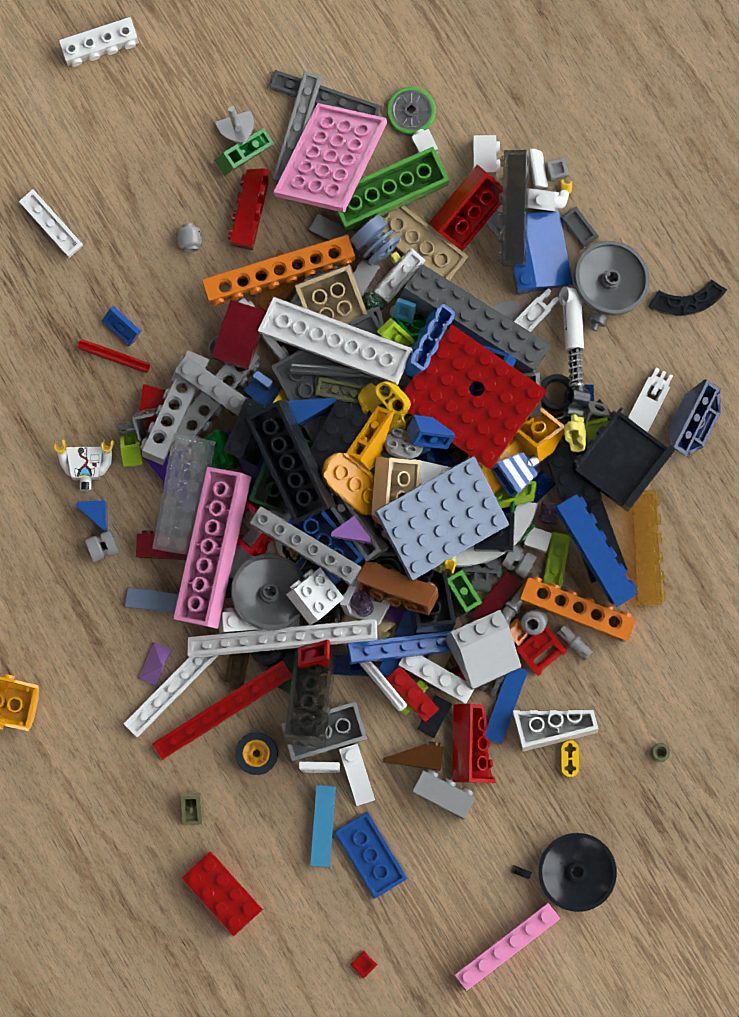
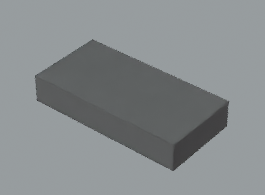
M574 207L561 217L563 223L583 248L599 237L577 207Z

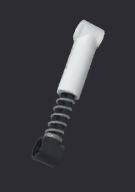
M565 286L559 293V302L563 305L565 351L569 353L567 358L570 360L568 363L570 375L568 377L571 381L565 391L564 402L567 406L586 408L590 402V392L584 387L582 382L584 380L582 378L583 372H581L583 367L581 365V361H583L581 359V351L584 350L582 305L584 302L577 293L576 288Z

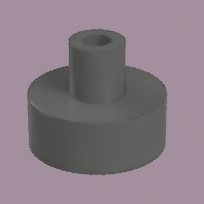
M590 312L588 321L592 323L590 329L597 331L599 326L605 327L608 319L599 313Z

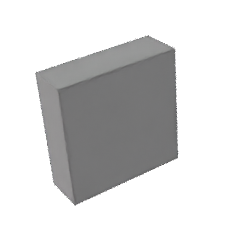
M565 157L546 162L551 181L569 177Z

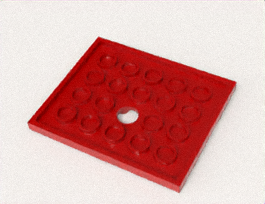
M451 325L440 340L438 349L431 355L428 367L414 376L403 392L411 403L408 410L409 414L412 416L432 417L454 432L455 436L451 442L469 456H475L479 463L491 470L547 393V390L454 325ZM473 382H480L484 385L482 395L473 396L470 394L469 387ZM397 400L396 404L402 408V402Z

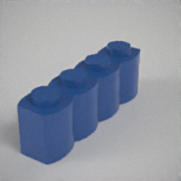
M442 304L428 315L426 326L420 330L418 340L411 346L413 352L407 360L404 372L412 378L428 367L431 355L438 349L439 341L445 335L447 326L454 319L455 311L445 304Z

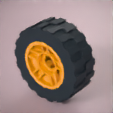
M251 732L243 736L237 743L235 758L237 764L246 773L251 775L265 774L272 770L276 764L278 748L270 736L260 732ZM255 750L260 751L259 757H254L253 752Z

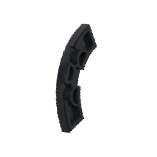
M711 279L703 289L689 296H674L659 290L648 307L667 315H692L713 306L723 297L727 289Z

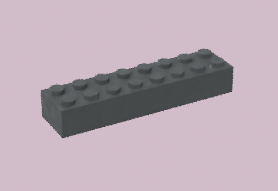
M424 264L420 266L407 283L400 296L401 299L416 303L415 312L426 319L431 312L445 304L455 311L454 319L447 326L446 331H448L451 325H454L479 344L509 353L516 359L514 368L521 373H534L551 346Z

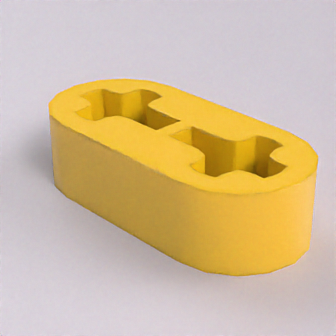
M572 740L564 742L561 746V771L564 776L569 778L574 777L579 772V747ZM568 744H572V747H575V751L572 752V758H568V751L564 749L568 747ZM568 760H572V767H575L572 774H568V771L565 770V767L568 766Z

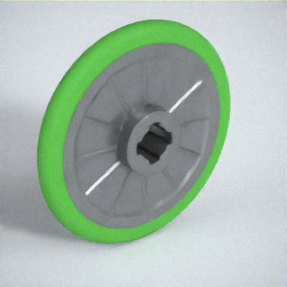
M405 87L398 90L391 96L387 105V117L391 125L399 132L413 135L420 129L424 131L428 129L433 123L436 114V107L432 97L418 87ZM410 108H413L415 110L413 114H410V112H408Z

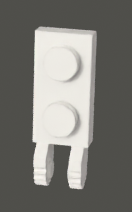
M548 288L514 322L531 332L551 312V309L559 302V298H553L548 306L542 301L551 293V290Z

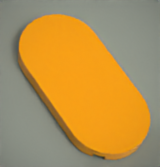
M335 453L328 457L322 468V477L325 485L357 513L371 515L374 475L349 454Z

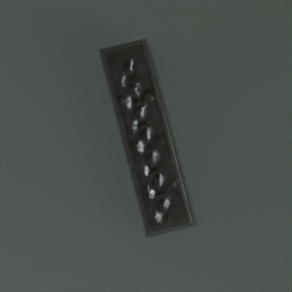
M340 602L321 619L311 625L340 623L343 611ZM301 615L299 626H309L310 624ZM338 644L330 645L329 667L319 664L305 668L299 667L298 648H296L284 734L287 745L325 748Z

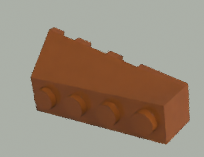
M366 561L356 580L361 598L374 597L373 600L379 603L386 600L391 606L398 607L404 605L407 610L426 615L430 614L439 596L437 587L433 583L422 582L417 578L410 580L408 576L400 574L396 569L384 568L377 562L371 563Z

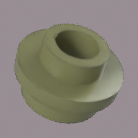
M656 743L652 746L650 754L656 762H664L670 756V749L664 743ZM658 749L663 750L664 753L662 756L657 755L656 752Z

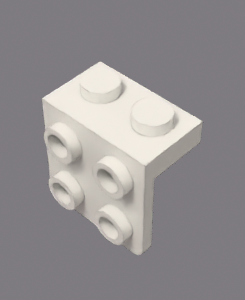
M357 576L352 586L349 585L346 593L342 595L344 599L340 601V605L345 615L360 620L375 619L377 625H379L390 603L386 600H383L382 603L375 602L373 600L374 597L370 596L367 599L361 598L356 582Z

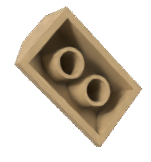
M376 457L371 516H376L375 510L419 486L421 461Z

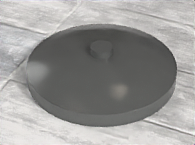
M616 241L596 243L585 250L576 263L574 283L577 293L587 306L598 313L611 316L626 314L634 310L643 301L648 292L650 281L646 263L637 251L624 243Z
M261 554L248 559L237 570L231 584V599L236 612L249 625L261 630L275 631L292 625L302 614L286 594L292 590L290 586L297 580L301 582L305 579L303 577L304 574L294 562L280 555Z

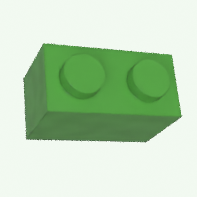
M463 570L447 578L451 598L462 616L482 603Z

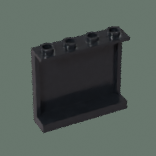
M620 407L617 412L613 410L607 418L609 423L606 427L602 425L596 432L598 437L595 441L591 439L585 446L587 451L584 455L579 454L574 460L575 467L573 471L628 512L676 449L671 445L666 447L621 413L623 409Z

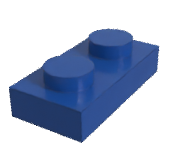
M115 306L108 310L102 320L128 346L132 345L141 333V330Z

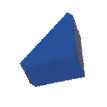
M105 500L81 501L75 504L104 531L108 530V511Z

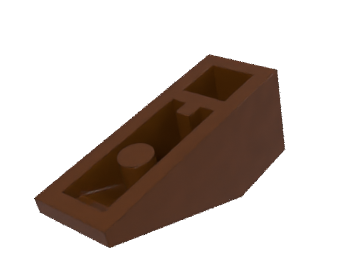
M429 741V745L424 744L383 758V763L441 771L444 747H441L439 742Z

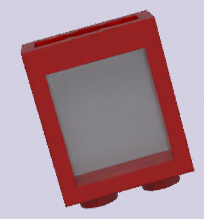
M246 499L237 544L251 556L264 554L268 544L274 539L251 526L250 522L259 507Z

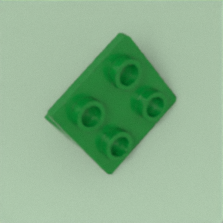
M214 430L196 444L206 470L207 467L231 470L239 466L235 456L222 451L228 438L225 431L219 432V430Z

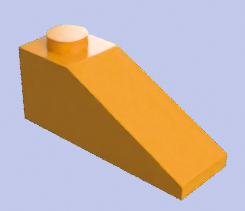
M377 406L346 452V454H349L369 471L376 463V457L381 455L394 413Z

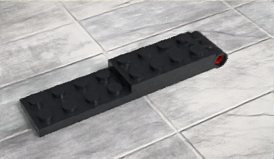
M563 413L553 416L564 426L567 422L571 421V418L564 417ZM563 434L562 442H559L554 452L545 458L560 500L563 502L576 494L578 497L582 496L587 504L585 509L588 514L592 513L597 520L595 524L597 529L602 530L606 535L607 540L605 542L608 547L612 546L616 552V561L619 564L622 563L626 571H628L604 507L600 491L573 471L575 467L574 460L579 454L583 456L585 450L581 452L571 451L570 444L565 440V434ZM581 555L591 584L597 582L596 578L594 577L593 573L591 572L590 568L585 562L583 556Z

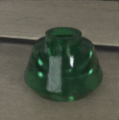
M375 292L364 294L362 300L366 310L379 307L380 311L384 309L385 302L379 294H375Z

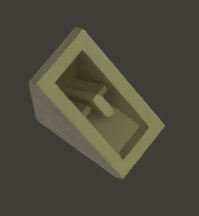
M180 794L182 824H202V794Z

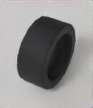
M553 374L542 381L541 387L546 389L550 383L560 382L568 388L571 380L562 374ZM546 395L541 399V404L550 411L559 412L566 408L565 402L553 404L546 398Z

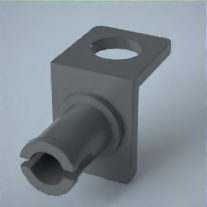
M590 401L586 408L581 409L566 405L563 413L564 417L569 418L573 414L578 417H584L585 426L591 414L609 417L610 415L606 404ZM595 407H599V408H601L603 411H599V410H597Z
M157 408L138 411L132 417L133 422L118 424V431L121 430L119 432L120 436L136 433L138 440L142 441L146 437L142 418L154 416Z

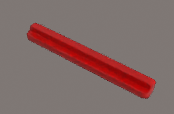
M84 339L79 341L78 349L144 373H148L150 369V363Z

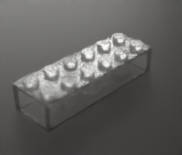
M173 434L152 549L188 555L207 467H211L215 441Z

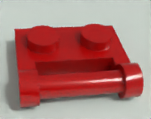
M547 626L540 634L533 635L516 649L517 653L537 676H540L542 671L560 655L564 656L567 653V650ZM551 645H554L556 650L538 665L533 662Z

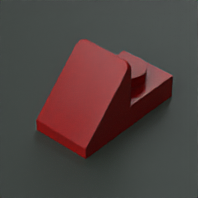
M330 640L298 647L299 667L305 668L316 664L329 667Z

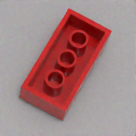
M212 851L182 877L183 881L233 936L237 935L264 910Z

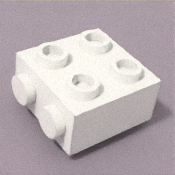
M321 568L315 571L310 569L303 575L305 579L301 582L297 580L290 586L292 590L286 594L310 625L321 619L344 599Z

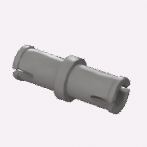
M564 625L557 634L569 644V648L574 649L584 660L593 653L581 641L582 638L580 636L577 637L567 625Z

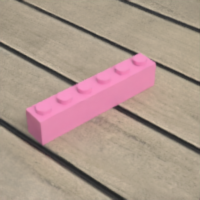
M546 903L454 975L466 991L560 920V917L550 904Z

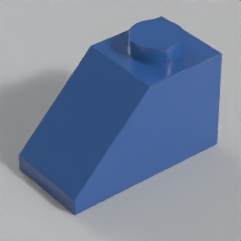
M414 415L407 428L411 442L415 446L448 449L455 436L454 432L434 418Z

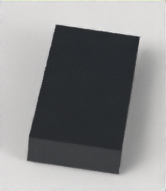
M437 695L434 696L432 701L439 710L426 722L422 720L417 730L432 738H435L452 703Z

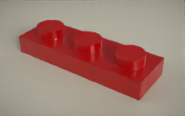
M401 666L386 678L396 692L424 722L439 710L435 703Z

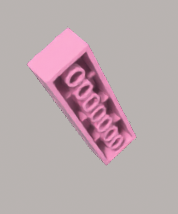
M207 467L174 614L175 620L218 629L251 476L239 472Z

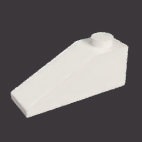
M358 744L339 749L356 805L359 806L375 801Z

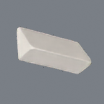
M532 148L529 150L528 157L534 189L548 188L543 153Z

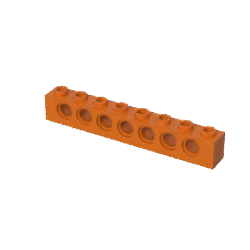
M345 235L202 279L209 305L219 306L228 299L238 300L248 293L254 295L267 287L274 289L279 287L280 283H293L303 276L309 278L322 270L323 272H329L335 266L352 264V261H355V254L349 236ZM335 251L339 256L333 259L329 257V253ZM313 257H318L321 262L313 264L310 260ZM298 262L301 263L303 267L299 270H296L292 267V265ZM277 268H282L285 272L282 275H276L274 271ZM258 274H264L266 276V279L264 281H258L256 279V276ZM245 279L248 281V284L241 287L238 285V281ZM222 285L230 287L228 292H221L219 288Z

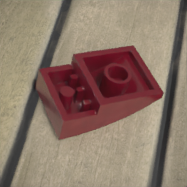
M230 300L212 359L249 370L261 338L258 329L267 311Z

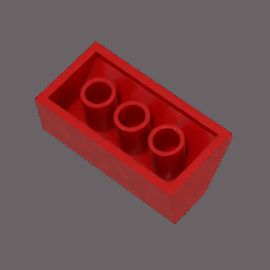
M476 165L429 224L463 251L511 192L479 165Z

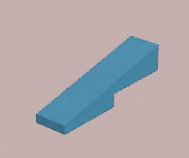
M316 785L310 867L330 868L336 787Z

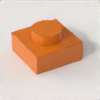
M515 619L509 628L515 646L519 647L529 634L523 630L521 621Z

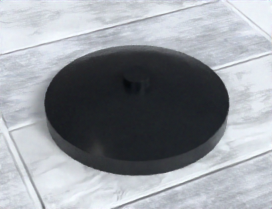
M570 833L555 839L544 850L538 866V878L544 894L556 906L568 911L584 912L598 907L610 896L616 883L617 867L614 856L601 840L584 833Z

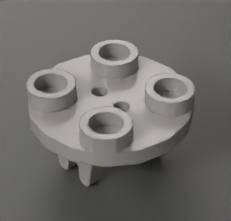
M394 428L387 435L384 445L387 452L390 453L389 456L413 460L423 450V446L412 444L408 431L400 428Z

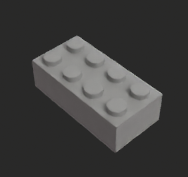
M356 702L281 724L292 762L367 740Z

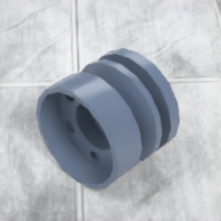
M380 215L375 216L366 223L350 240L351 244L358 251L367 247V251L363 255L365 259L373 254L368 261L371 266L385 259L401 240L398 235L390 240L394 230L386 233L383 232L387 227V223Z

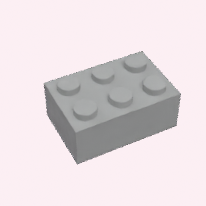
M430 769L427 772L423 771L412 793L465 819L475 800V797L472 796L474 792L464 787L462 790L456 788L455 782L447 778L445 781L437 778L439 774Z

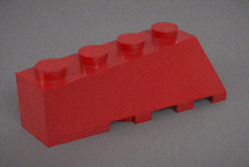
M247 169L246 175L242 174L240 185L243 188L241 193L238 192L236 203L239 205L237 211L234 210L232 216L234 227L233 229L230 228L228 233V240H230L231 246L248 250L254 249L270 180L268 169Z
M453 704V782L496 783L495 776L491 774L493 762L492 759H489L488 754L490 742L485 735V731L488 729L483 704Z

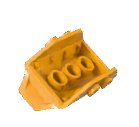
M3 674V677H0V729L3 730L5 726L29 731L35 718L39 699V687L35 684L14 680L15 676Z

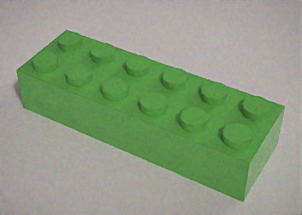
M430 147L360 179L345 212L336 211L345 232L369 222L377 215L383 216L449 186V178L434 147Z

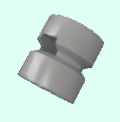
M111 530L100 533V537L93 536L85 539L94 563L104 559L105 555L110 557L119 553ZM105 541L107 548L103 550L101 542Z
M515 545L514 551L508 552L502 566L510 571L514 569L517 575L526 578L537 557L529 552L523 553V549Z

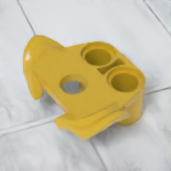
M390 381L382 382L377 386L368 383L358 395V401L363 413L367 414L370 410L373 414L379 404H384L387 410L394 413L388 434L394 428L405 430L407 424L404 417L411 405L409 398L397 385ZM385 385L390 389L389 395L384 393ZM397 400L402 402V409L397 408Z

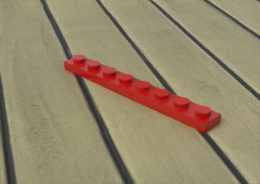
M282 660L155 741L152 745L162 760L166 759L293 677L292 673Z

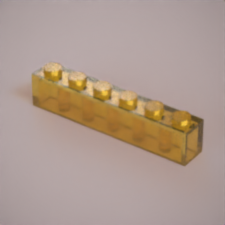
M644 490L632 506L637 607H659L662 605V602H665V590H661V582H664V571H660V563H663V552H659V544H662V534L658 533V525H661V515L657 514V506H660V497L656 495V490Z

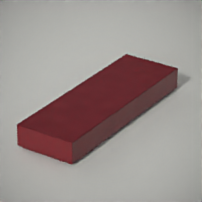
M507 572L470 616L476 621L501 610L505 602L513 596L522 583Z

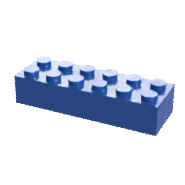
M577 494L573 495L553 508L612 607H618L636 596L635 591L637 588L632 580L626 578L625 574L627 571L622 563L619 564L616 561L615 557H617V554L612 546H607L605 542L607 537L602 530L597 529L595 525L597 520L592 513L588 514L585 509L587 504L582 496L578 497Z

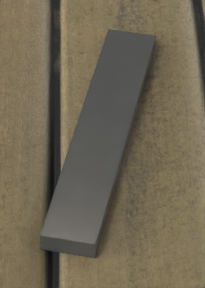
M275 70L269 89L296 98L302 79ZM322 85L319 87L315 105L320 103L379 116L381 110L380 105Z

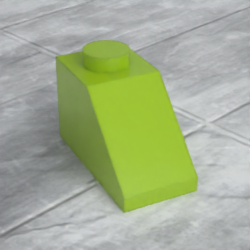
M136 433L120 436V449L124 467L143 465L142 449H140L141 441L138 440Z

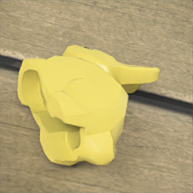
M573 414L571 415V421L567 422L564 426L565 440L569 442L571 451L581 452L585 450L586 444L584 417H578Z

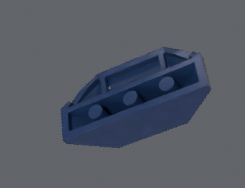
M704 379L685 394L669 426L671 446L684 456H688L690 453L696 452L705 446L720 415V388L707 379Z

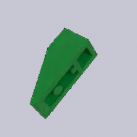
M263 128L251 135L244 144H236L219 155L214 161L225 176L272 146L274 142Z

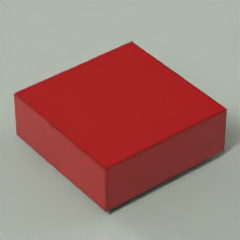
M363 951L350 965L364 979L378 964Z

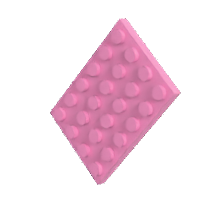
M317 103L274 190L275 197L345 212L387 124L386 118Z

